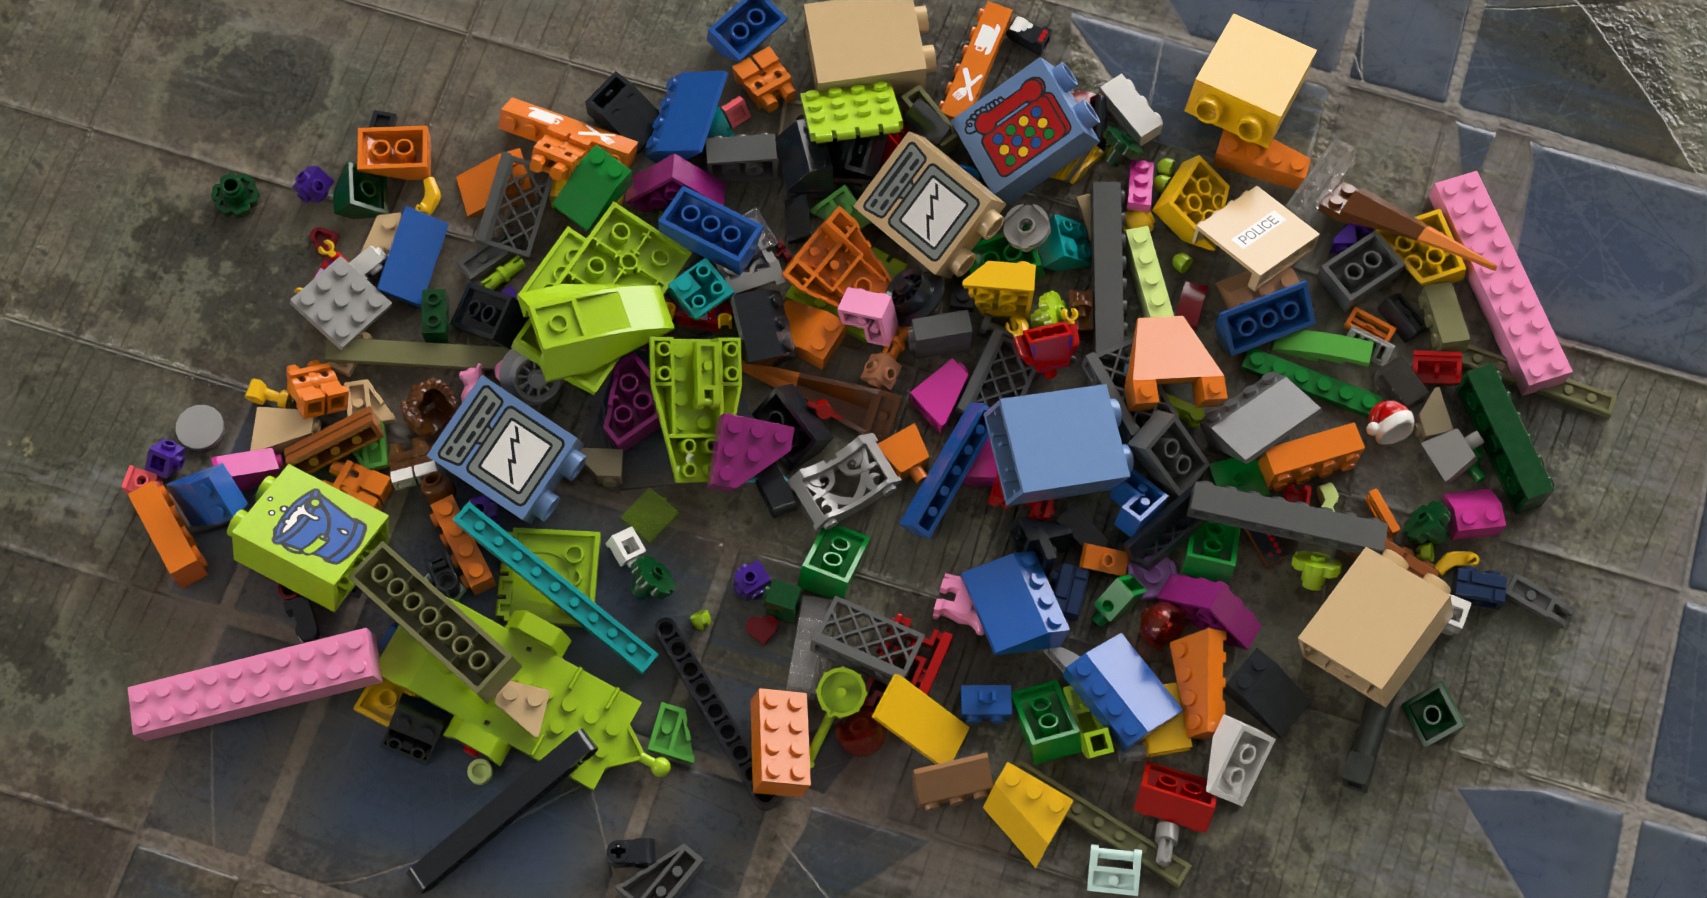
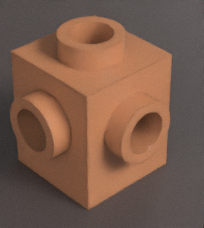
M887 353L871 354L860 378L869 387L891 390L902 366Z

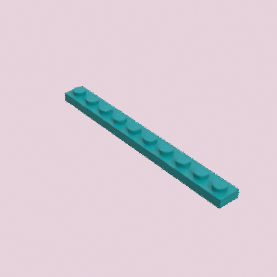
M468 502L453 518L455 525L640 674L643 675L659 655L657 652L473 504Z

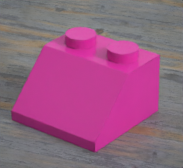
M1491 489L1444 493L1442 495L1444 505L1451 513L1448 524L1452 540L1500 535L1506 527L1502 504Z

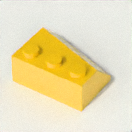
M1198 155L1182 162L1152 211L1182 241L1214 251L1216 250V244L1206 236L1202 241L1199 240L1195 244L1192 242L1195 234L1194 229L1201 220L1205 221L1216 210L1220 211L1226 206L1230 186Z
M1441 209L1415 217L1453 239ZM1376 229L1403 261L1404 267L1421 285L1444 282L1455 283L1464 279L1466 267L1462 257L1412 239Z
M987 261L963 280V286L969 289L968 294L971 298L975 299V305L982 316L988 313L992 317L1010 318L1012 315L1018 314L1029 319L1034 294L1036 265L1025 261L1017 263Z
M1007 762L995 782L983 809L1036 868L1073 805L1074 800Z

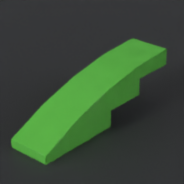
M1298 330L1275 339L1272 351L1314 362L1322 359L1343 364L1346 361L1368 367L1374 342L1325 332Z

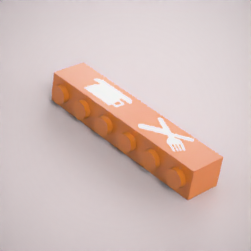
M987 1L984 9L980 8L977 16L978 25L977 27L973 26L971 29L969 46H964L961 53L963 60L961 64H956L953 76H955L954 81H949L945 91L947 97L945 101L941 100L938 106L950 122L978 101L1011 23L1012 9Z
M513 97L501 109L498 129L538 142L545 136L547 128L551 124L569 131V137L574 133L591 140L590 150L595 145H598L627 168H630L635 162L638 142Z

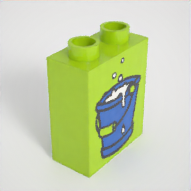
M290 464L286 466L277 478L268 476L263 480L256 493V504L249 512L242 509L239 510L231 519L227 529V535L232 537L235 561L333 612L338 609L356 586L348 576L382 541L386 544L389 543V515Z

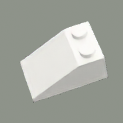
M1224 714L1212 739L1206 791L1243 807L1276 739L1257 728Z

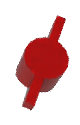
M821 399L817 403L807 402L808 406L814 408L819 418L828 419L833 417L841 421L842 417L833 412L827 400Z

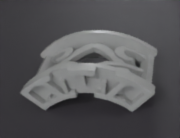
M758 216L749 218L760 224ZM764 232L761 234L752 258L758 260L751 265L750 272H743L740 276L713 262L715 269L735 291V294L772 281L776 285L785 282L784 277L781 275L782 270L779 260L772 251L767 252L765 249L768 242Z
M874 433L858 436L846 447L835 453L836 459L830 460L827 464L823 460L812 466L799 469L786 482L790 490L796 492L815 523L813 525L815 530L825 528V530L832 529L839 521L866 508L882 496H889L897 490L896 486L902 479L900 476L897 477L877 445L878 439ZM867 450H869V452L871 453V455L873 456V458H874V460H875L874 462H872V463H870V464H869V459H868ZM850 462H855V468H858L860 465L861 468L850 470L847 466ZM876 467H879L886 477V480L879 485L874 484V480L880 477V474H869V471ZM837 470L851 477L861 475L858 489L853 498L840 497L829 493L835 485L834 472ZM823 478H827L830 482L824 489H822L825 486V483H821L820 480ZM866 489H868L870 492L864 495ZM809 490H811L816 495L812 497ZM821 498L824 499L821 504L822 510L825 507H829L832 511L823 515L816 502Z

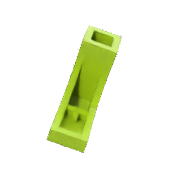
M1071 686L1063 687L1066 701L1080 730L1081 747L1085 757L1089 759L1114 752L1108 727L1104 728Z

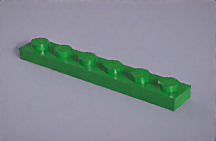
M1255 348L1247 351L1240 369L1260 378L1274 371L1287 377L1306 395L1368 419L1371 409L1377 403L1382 402L1383 399L1380 395Z

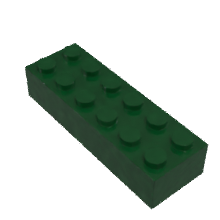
M1493 363L1467 371L1457 386L1456 392L1475 431L1477 430L1484 440L1482 446L1515 515L1542 506L1555 490L1552 477L1547 475L1543 467V459L1540 454H1537L1533 446L1531 434L1526 432L1523 426V418L1513 405L1511 393L1505 389L1502 383L1503 378L1500 371L1496 370Z

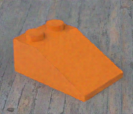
M428 126L358 128L357 170L359 172L404 180H424L431 177V136Z
M520 148L507 151L512 156L523 159ZM502 153L491 157L456 177L468 218L484 213ZM514 162L512 172L516 179L527 174L523 165ZM511 176L509 177L508 183L513 181ZM529 176L518 182L523 193L532 190ZM515 184L507 187L505 190L509 201L521 195ZM533 193L526 196L528 202L535 200ZM503 197V200H502L501 205H503V204L506 203L504 197ZM522 198L511 205L515 206L525 202Z
M787 299L783 306L789 321L791 337L795 344L796 356L824 370L847 335V324H842L840 318L828 311Z

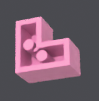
M847 288L838 307L841 323L863 328L868 343L889 347L898 328L892 296L884 293L869 292L861 288Z

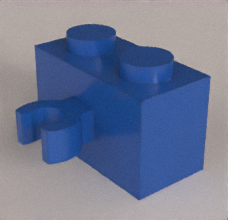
M961 685V721H966L967 724H979L981 721H991L992 724H1004L1006 721H1010L1012 715L1011 685Z

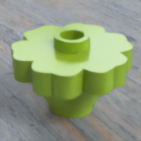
M1050 291L1039 297V309H1036L1031 314L1030 319L1033 328L1064 322L1065 320L1061 317L1062 309H1067V316L1069 317V310L1065 301L1061 300L1060 295L1057 292Z
M1297 551L1293 555L1291 562L1294 569L1302 571V586L1314 591L1321 590L1322 586L1325 585L1326 578L1338 577L1342 568V563L1338 559L1319 552Z

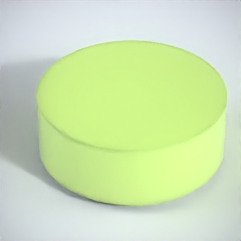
M476 759L469 764L467 773L474 784L484 785L492 779L494 771L489 761Z

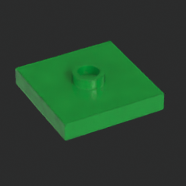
M1232 457L1211 463L1208 466L1215 486H1232L1242 492L1255 491L1265 497L1270 495L1256 458L1246 464Z

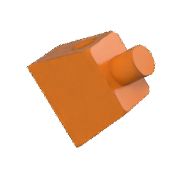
M914 423L877 445L897 477L900 476L903 480L911 476L916 485L923 483L927 476L923 468L929 464V454Z

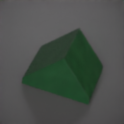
M1443 681L1434 684L1402 703L1424 748L1457 735L1466 726Z

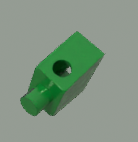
M1133 574L1118 577L1094 603L1098 611L1092 616L1093 621L1098 626L1103 627L1108 621L1112 622L1122 618L1148 590Z

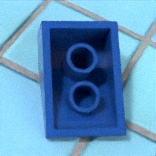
M223 463L166 485L191 526L216 525L230 520L248 504Z

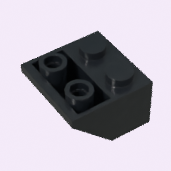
M402 693L380 747L427 765L449 712Z

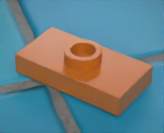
M1084 543L1079 567L1125 576L1128 556L1124 551Z

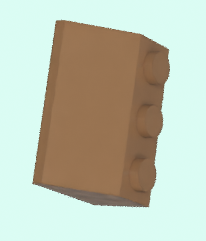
M1289 267L1256 291L1248 287L1252 275L1249 270L1219 281L1215 285L1229 310L1297 284L1299 280L1294 270Z
M988 753L914 769L912 784L919 810L925 809L926 812L939 809L942 804L950 803V806L964 803V799L974 797V800H981L987 798L993 788Z

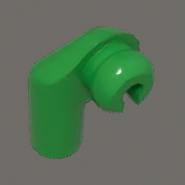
M1476 447L1473 449V452L1478 460L1467 471L1476 483H1480L1487 476L1479 467L1484 452L1480 447Z

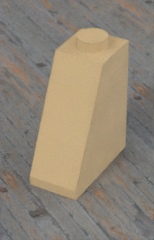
M257 407L250 451L273 448L276 455L283 453L285 448L320 431L321 419L318 416L303 419L298 409Z

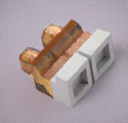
M423 436L411 440L413 449L404 452L402 443L389 445L390 456H387L390 466L392 484L396 491L416 486L415 476L420 485L427 474L438 471L435 461L427 456L431 448L430 445H427Z

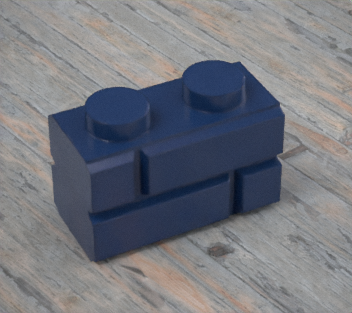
M1061 563L1060 569L1054 570L1051 581L1052 584H1056L1054 595L1065 619L1077 621L1090 570Z
M1462 566L1453 575L1451 595L1471 602V605L1499 610L1505 602L1507 577L1501 576L1500 572L1488 570L1484 573L1476 571V568L1472 566Z

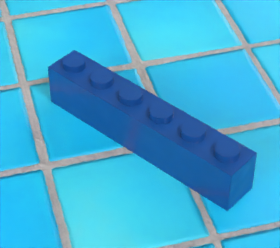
M984 403L968 404L899 522V525L916 537L931 538L989 438L984 413L990 408Z

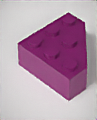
M672 154L634 175V184L627 190L625 201L642 212H652V209H667L681 187L685 186L724 206L725 183L682 157Z
M635 352L621 360L614 367V377L604 422L606 439L614 449H623V452L661 427L650 386V371Z
M723 413L718 418L707 489L731 493L791 451L794 427Z
M1170 574L1157 596V599L1171 613L1177 616L1181 614L1183 617L1192 620L1191 624L1199 629L1212 628L1226 631V640H1223V642L1232 647L1248 650L1262 626L1255 619V614L1247 610L1242 604L1243 601L1234 596L1230 591V587L1222 581L1211 582L1201 577L1196 579L1185 574L1181 576Z

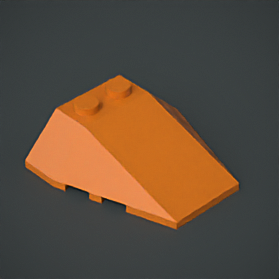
M840 206L817 228L781 274L799 291L836 307H839L848 287L885 294L888 285L892 281L881 260L877 259L871 249L872 245L869 240L865 239L859 229L861 227L858 222Z

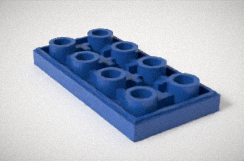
M405 206L376 289L385 295L420 308L422 306V290H427L449 223Z

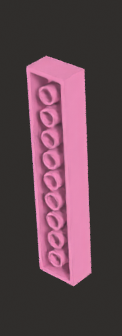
M1474 171L1435 183L1429 198L1435 210L1441 209L1454 241L1497 265L1496 271H1493L1462 258L1466 267V278L1502 355L1508 361L1509 370L1517 380V387L1521 395L1525 396L1542 388L1563 384L1573 371L1478 172Z
M367 628L128 687L133 735L144 741H149L383 683L376 635Z

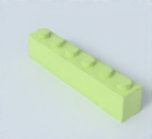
M1143 226L1125 230L1126 245L1124 249L1144 318L1174 316L1149 227Z

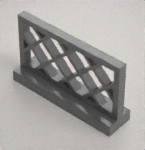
M502 151L474 243L488 245L529 258L553 181L550 174L547 182L538 186L532 175L536 172L530 171L528 168L531 161ZM514 162L523 165L527 174L516 179L512 172ZM511 176L513 181L508 183L509 177ZM529 176L535 188L523 193L518 182ZM515 184L521 195L509 201L505 190L507 187ZM545 187L544 194L540 190ZM537 191L542 200L539 205L532 208L526 196ZM503 197H504L506 203L503 204V205H501L502 200H503ZM523 198L529 210L517 216L511 204ZM508 206L514 218L502 223L498 215L499 210ZM539 208L538 213H537V217H536V215H535V213H534V210H536V209ZM531 213L535 220L534 226L525 230L519 218ZM497 219L500 225L494 227ZM516 220L522 232L510 237L505 225ZM502 228L507 240L501 243L491 241L492 232ZM532 231L531 236L529 238L527 233ZM524 235L528 242L527 250L516 249L512 240ZM509 242L512 247L507 246V245H504V244H506V243Z
M994 328L953 415L961 418L969 403H984L988 406L987 401L996 398L1000 400L1005 395L1013 393L1014 397H1018V391H1021L1019 396L1026 395L1036 370L1034 366L1024 368L1013 340L1002 335L1003 331ZM1004 343L1012 347L1014 355L1003 357L1000 350L1002 344ZM1016 358L1020 370L1009 373L1005 361ZM1001 363L1005 374L994 378L991 367ZM1022 374L1025 384L1015 388L1011 377ZM1007 378L1011 390L1000 393L996 381ZM992 383L996 394L985 397L981 388L983 385Z
M1133 338L1097 354L1092 352L1085 356L1082 367L1092 385L1107 384L1110 399L1114 398L1118 401L1122 413V420L1118 430L1126 444L1140 430L1135 421L1137 415L1150 419L1156 412L1157 406L1167 409L1169 413L1175 414L1179 419V415L1161 384H1157L1159 400L1161 399L1162 402L1159 401L1154 407L1152 414L1144 411L1128 412L1124 402L1125 391L1123 388L1115 386L1112 380L1114 375L1126 379L1127 374L1117 371L1116 367L1118 361L1129 364L1130 359L1120 355L1123 349L1128 347L1132 349ZM1109 357L1116 360L1113 369L1103 366L1100 359Z
M835 595L823 621L811 640L810 651L889 685L894 674H899L906 678L925 635ZM839 605L846 608L849 615L837 619L834 610ZM867 617L872 625L859 628L856 618ZM852 620L855 630L843 634L840 623ZM833 625L836 626L839 633L835 637L823 634L825 628ZM885 626L892 628L894 635L882 639L878 628ZM874 630L878 640L866 644L862 633ZM858 635L862 645L854 648L849 646L846 638ZM910 636L917 639L915 646L905 648L901 638ZM897 640L901 650L889 654L885 643ZM880 645L884 655L876 658L870 654L868 649ZM903 655L906 661L904 669L894 666L891 658Z

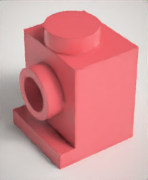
M129 465L121 488L128 495V493L153 480L160 487L163 485V480L155 473Z

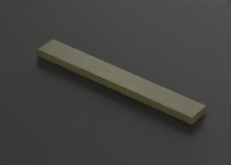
M327 338L325 362L458 370L476 368L478 363H481L482 371L495 372L496 364L503 360L510 349L494 346L356 338L341 351Z
M1470 344L1467 351L1462 353V368L1473 370L1493 363L1496 370L1500 371L1503 382L1517 386V380L1509 370L1506 357ZM1431 345L1430 351H1437L1436 347ZM1567 379L1563 384L1542 388L1534 392L1606 418L1612 416L1617 395L1571 379Z
M1018 759L1015 764L1016 767L1074 800L1065 819L1115 850H1142L1141 866L1179 889L1192 865L1173 853L1171 863L1168 866L1157 864L1158 844L1021 759Z

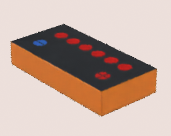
M1245 529L1266 567L1288 557L1289 554L1278 536Z

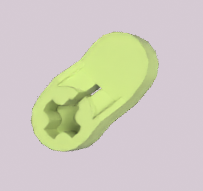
M1329 482L1317 486L1316 491L1321 506L1331 508L1335 512L1333 506L1338 502L1339 495L1333 483Z

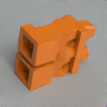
M770 46L752 55L753 61L749 57L732 66L734 80L739 86L741 85L759 110L764 108L768 113H771L778 107L777 99L783 97L786 102L796 99L792 77L785 67L781 65L779 58Z
M550 124L545 136L533 147L530 170L536 173L541 171L547 172L556 181H561L562 179L568 181L580 161L589 153L592 141L574 133L569 137V131Z
M317 359L310 361L307 367L301 369L296 364L287 366V391L295 399L296 407L303 419L324 415V409L327 414L348 409L349 391L345 385L341 386L329 363L322 364Z
M347 460L346 463L340 461L332 463L329 472L337 477L334 484L323 480V482L379 511L382 509L381 503L384 504L394 488L391 477L374 470L371 471L359 464H354L350 460Z

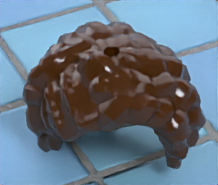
M431 378L423 383L413 385L408 398L401 401L400 408L403 419L412 428L413 432L421 437L424 435L433 436L438 430H442L447 422H450L451 415H454V410H457L458 402L447 383Z

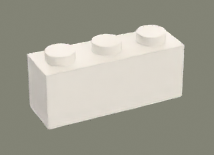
M1120 74L1100 87L1099 94L1106 97L1107 110L1124 131L1131 135L1138 144L1142 146L1161 133L1163 126L1161 116L1157 112H1153L1146 98L1142 95L1140 96L1135 90L1131 80L1126 79L1123 74Z

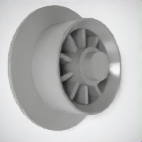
M514 349L508 351L499 369V380L502 389L527 405H538L552 398L558 392L564 380L560 379L546 383L541 366Z

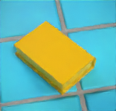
M1177 682L1163 684L1181 706ZM1183 712L1143 740L1142 745H1144L1147 758L1190 751V748L1193 746L1191 738H1187Z

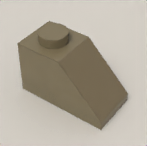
M1439 387L1434 388L1414 422L1413 431L1415 436L1419 437L1420 443L1453 430Z
M582 448L579 451L587 456L583 467L599 484H603L606 487H615L617 484H623L625 461L623 449Z

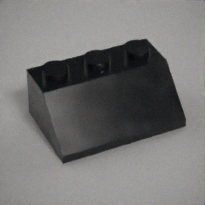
M806 119L796 120L775 138L776 151L787 193L833 187V165L826 142L816 144V141H811Z
M762 289L729 297L739 338H741V346L746 364L776 367L796 358L795 344L791 337L789 321L786 317L783 306L784 301L780 291Z
M793 383L776 386L752 413L754 419L794 427L791 451L780 458L790 472L818 455L834 438L813 409L807 405V401Z

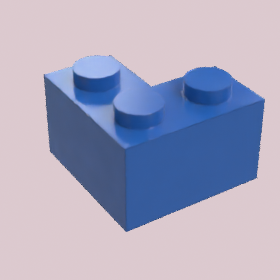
M1132 469L1130 477L1116 486L1110 494V498L1122 507L1114 525L1128 536H1133L1162 511L1168 495L1136 470Z

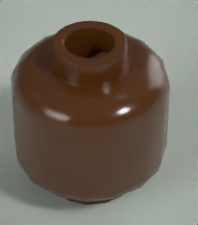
M430 472L421 483V491L430 505L450 495H453V497L456 495V487L447 473Z

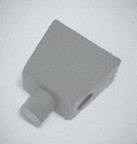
M1454 429L1421 444L1445 482L1449 485L1477 462L1478 458L1473 449L1483 444L1484 440L1477 430L1464 438L1459 429Z

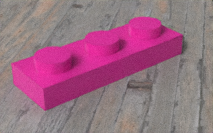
M1131 160L1127 209L1150 212L1154 162Z

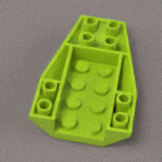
M560 284L517 294L523 316H530L542 352L539 363L546 383L593 372L649 343V337H661L675 329L660 286Z
M649 337L650 386L675 482H708L718 418L723 413L733 415L737 413L742 388L741 338L674 339V337ZM693 342H719V409H709V407H704L703 409L693 408ZM704 390L705 397H709V390Z

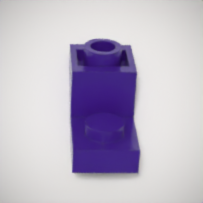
M1349 223L1333 239L1329 253L1340 254L1357 243L1356 236L1364 238L1376 229Z

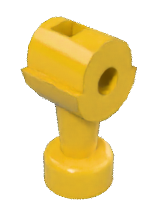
M251 379L245 394L247 400L256 404L263 405L268 400L277 402L278 407L289 409L293 399L287 390H282L280 393L271 390L260 379Z

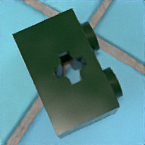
M446 289L422 290V335L426 343L447 344L449 343L450 300Z
M773 579L771 586H766L762 598L764 600L763 607H766V615H772L778 620L794 625L802 604V589Z

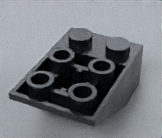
M615 71L585 101L587 115L609 132L638 142L636 153L639 154L646 147V143L654 130L653 123L660 112L629 80Z
M879 132L877 136L860 138V135H856L855 139L837 141V138H833V142H826L833 168L875 178L888 134L884 135L883 132Z

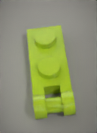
M693 342L694 396L692 405L694 409H703L704 407L719 409L720 407L719 342ZM704 390H709V397H705Z
M1166 393L1179 418L1187 421L1190 428H1199V421L1203 420L1205 415L1204 410ZM1157 406L1158 410L1169 413L1167 409Z

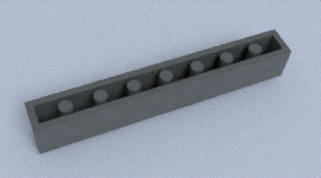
M1093 182L1090 189L1091 285L1093 292L1092 346L1095 354L1124 342V336H1127L1128 332L1127 322H1124L1123 314L1127 313V300H1123V292H1126L1127 279L1123 278V270L1126 269V256H1122V248H1125L1126 235L1122 234V226H1125V212H1121V204L1124 205L1125 191L1121 190V182ZM1128 348L1123 349L1120 356L1127 358ZM1109 357L1100 359L1103 366H1114L1116 361ZM1118 361L1117 366H1121L1123 362Z
M1209 481L1195 482L1191 491L1187 516L1356 554H1361L1365 547H1368L1381 555L1385 548L1388 523H1383L1378 518L1365 519L1357 517L1356 514L1351 512L1342 514L1333 512V509L1328 507H1310L1305 502L1292 503L1277 496L1269 498L1255 491L1242 492L1232 486H1215Z

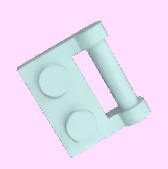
M1091 844L1087 891L1138 896L1142 850L1099 848V845ZM1098 858L1133 862V869L1097 866Z

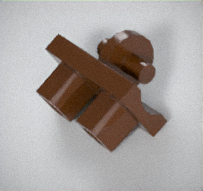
M1069 290V318L1072 316L1071 308H1075L1078 311V317L1074 320L1075 324L1078 325V333L1093 332L1092 290Z

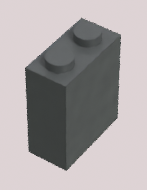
M968 310L912 319L911 328H908L909 338H907L909 352L913 351L915 359L970 350L973 331Z

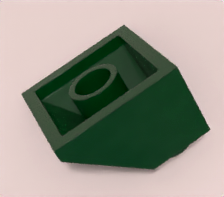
M347 162L333 192L334 214L350 219L375 218L377 215L388 214L387 176L359 172L357 164Z

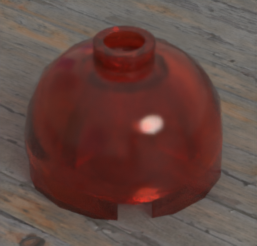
M1159 602L1145 608L1141 614L1140 621L1142 639L1156 652L1165 651L1162 647L1167 643L1170 646L1169 642L1179 639L1186 627V624L1183 622L1184 617L1187 618L1186 612L1180 607L1167 602Z
M860 708L859 712L848 716V719L843 723L840 720L835 730L836 737L845 751L853 756L866 757L872 755L885 743L887 729L872 718L873 708Z

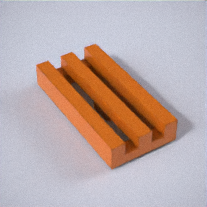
M1356 306L1343 328L1349 331L1353 325L1387 342L1390 341L1397 329ZM1355 315L1358 316V317H1360V318H1362L1363 320H1365V321H1367V322H1369V323L1375 325L1376 327H1378V328H1380V329H1382V330L1388 332V335L1385 334V333H1383V332H1381V331H1379L1378 329H1376L1374 326L1370 325L1369 323L1366 324L1365 322H1363V321H1361V320L1355 318Z
M1378 489L1369 491L1364 499L1374 518L1380 519L1383 523H1388L1387 535L1392 539L1395 538L1400 531L1399 525Z

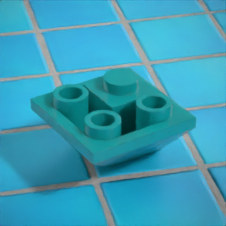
M1057 214L1052 215L1049 220L1051 233L1046 241L1039 246L1043 267L1055 271H1064L1091 266V248L1088 244L1087 230L1084 223Z
M704 258L668 284L670 297L685 314L696 320L735 294V291L707 258Z

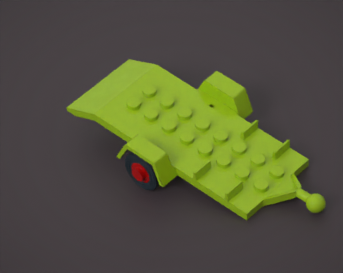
M448 598L522 665V668L510 681L550 690L538 739L531 736L520 724L518 725L507 713L495 705L496 696L486 704L400 625L380 657L383 679L418 695L454 715L443 735L447 738H452L456 744L464 749L463 751L474 758L478 756L501 766L509 750L513 747L540 761L571 734L583 728L597 745L598 751L570 774L568 778L592 791L595 789L605 769L638 761L651 767V772L657 777H664L670 772L671 765L666 758L658 757L655 759L643 752L630 725L642 702L620 691L619 687L615 688L587 673L582 667L578 668L562 659L572 640L563 630L529 611L515 610L507 625L503 627L465 605Z

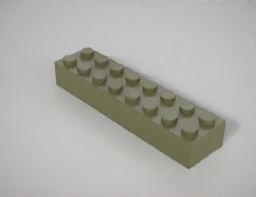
M383 541L348 576L363 593L486 704L522 668V665L507 650Z

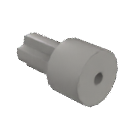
M1160 822L1157 824L1155 842L1158 844L1156 862L1159 865L1168 866L1171 863L1173 847L1177 845L1179 827L1174 823Z

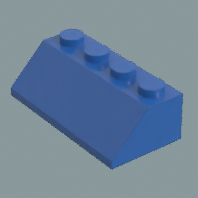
M685 186L681 187L658 221L661 233L681 246L740 276L753 258L764 226Z
M1307 281L1299 282L1221 312L1215 325L1219 347L1230 356H1234L1316 324Z

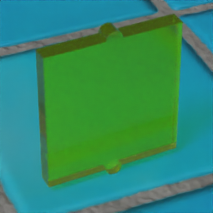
M649 487L621 516V519L630 527L632 526L636 533L651 543L679 512L667 503L665 497H660Z

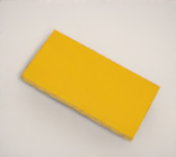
M899 674L893 675L872 715L873 719L934 764L954 760L970 728Z

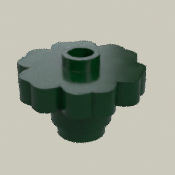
M1107 126L1102 136L1107 139L1106 141L1109 145L1104 150L1103 158L1112 166L1118 167L1119 164L1124 163L1127 157L1131 160L1140 161L1144 156L1145 151L1141 148V145L1128 133Z
M233 172L220 178V184H215L212 187L211 198L215 203L217 211L225 217H230L233 214L237 218L249 215L252 210L251 207L259 204L260 192L256 188V183L253 178L245 173L239 176Z
M1432 501L1427 506L1421 505L1411 513V518L1404 523L1403 531L1412 543L1422 544L1427 541L1435 546L1440 545L1449 536L1446 525L1450 522L1451 513L1441 501Z
M644 554L631 564V572L636 578L632 581L630 589L638 599L645 600L652 596L656 599L664 600L675 591L676 583L670 578L671 572L663 563H657L654 557Z

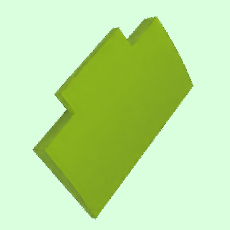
M613 201L588 238L583 237L567 226L520 293L560 284L655 285L660 286L664 295L668 289V284L676 278L692 252ZM529 318L514 339L511 348L540 365L539 359L542 352L531 319ZM620 358L593 372L564 378V380L595 395Z

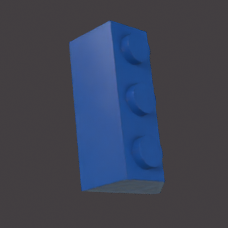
M741 0L708 29L707 41L722 56L740 62L782 26L788 18L770 0Z

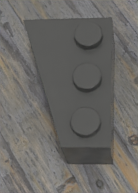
M682 844L658 859L656 863L645 870L636 873L635 876L626 882L617 885L615 889L623 898H679L703 869L705 862L702 857L686 844Z

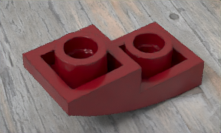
M1185 282L1175 316H1184L1190 327L1194 330H1197L1202 315L1208 286Z

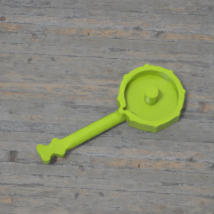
M842 666L824 672L815 690L822 707L821 709L825 710L826 714L809 747L810 768H813L815 765L814 760L835 717L842 718L859 712L866 699V695H868L862 674L857 673L853 669Z

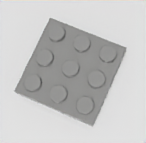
M341 256L291 298L289 303L341 351L392 306L390 300Z

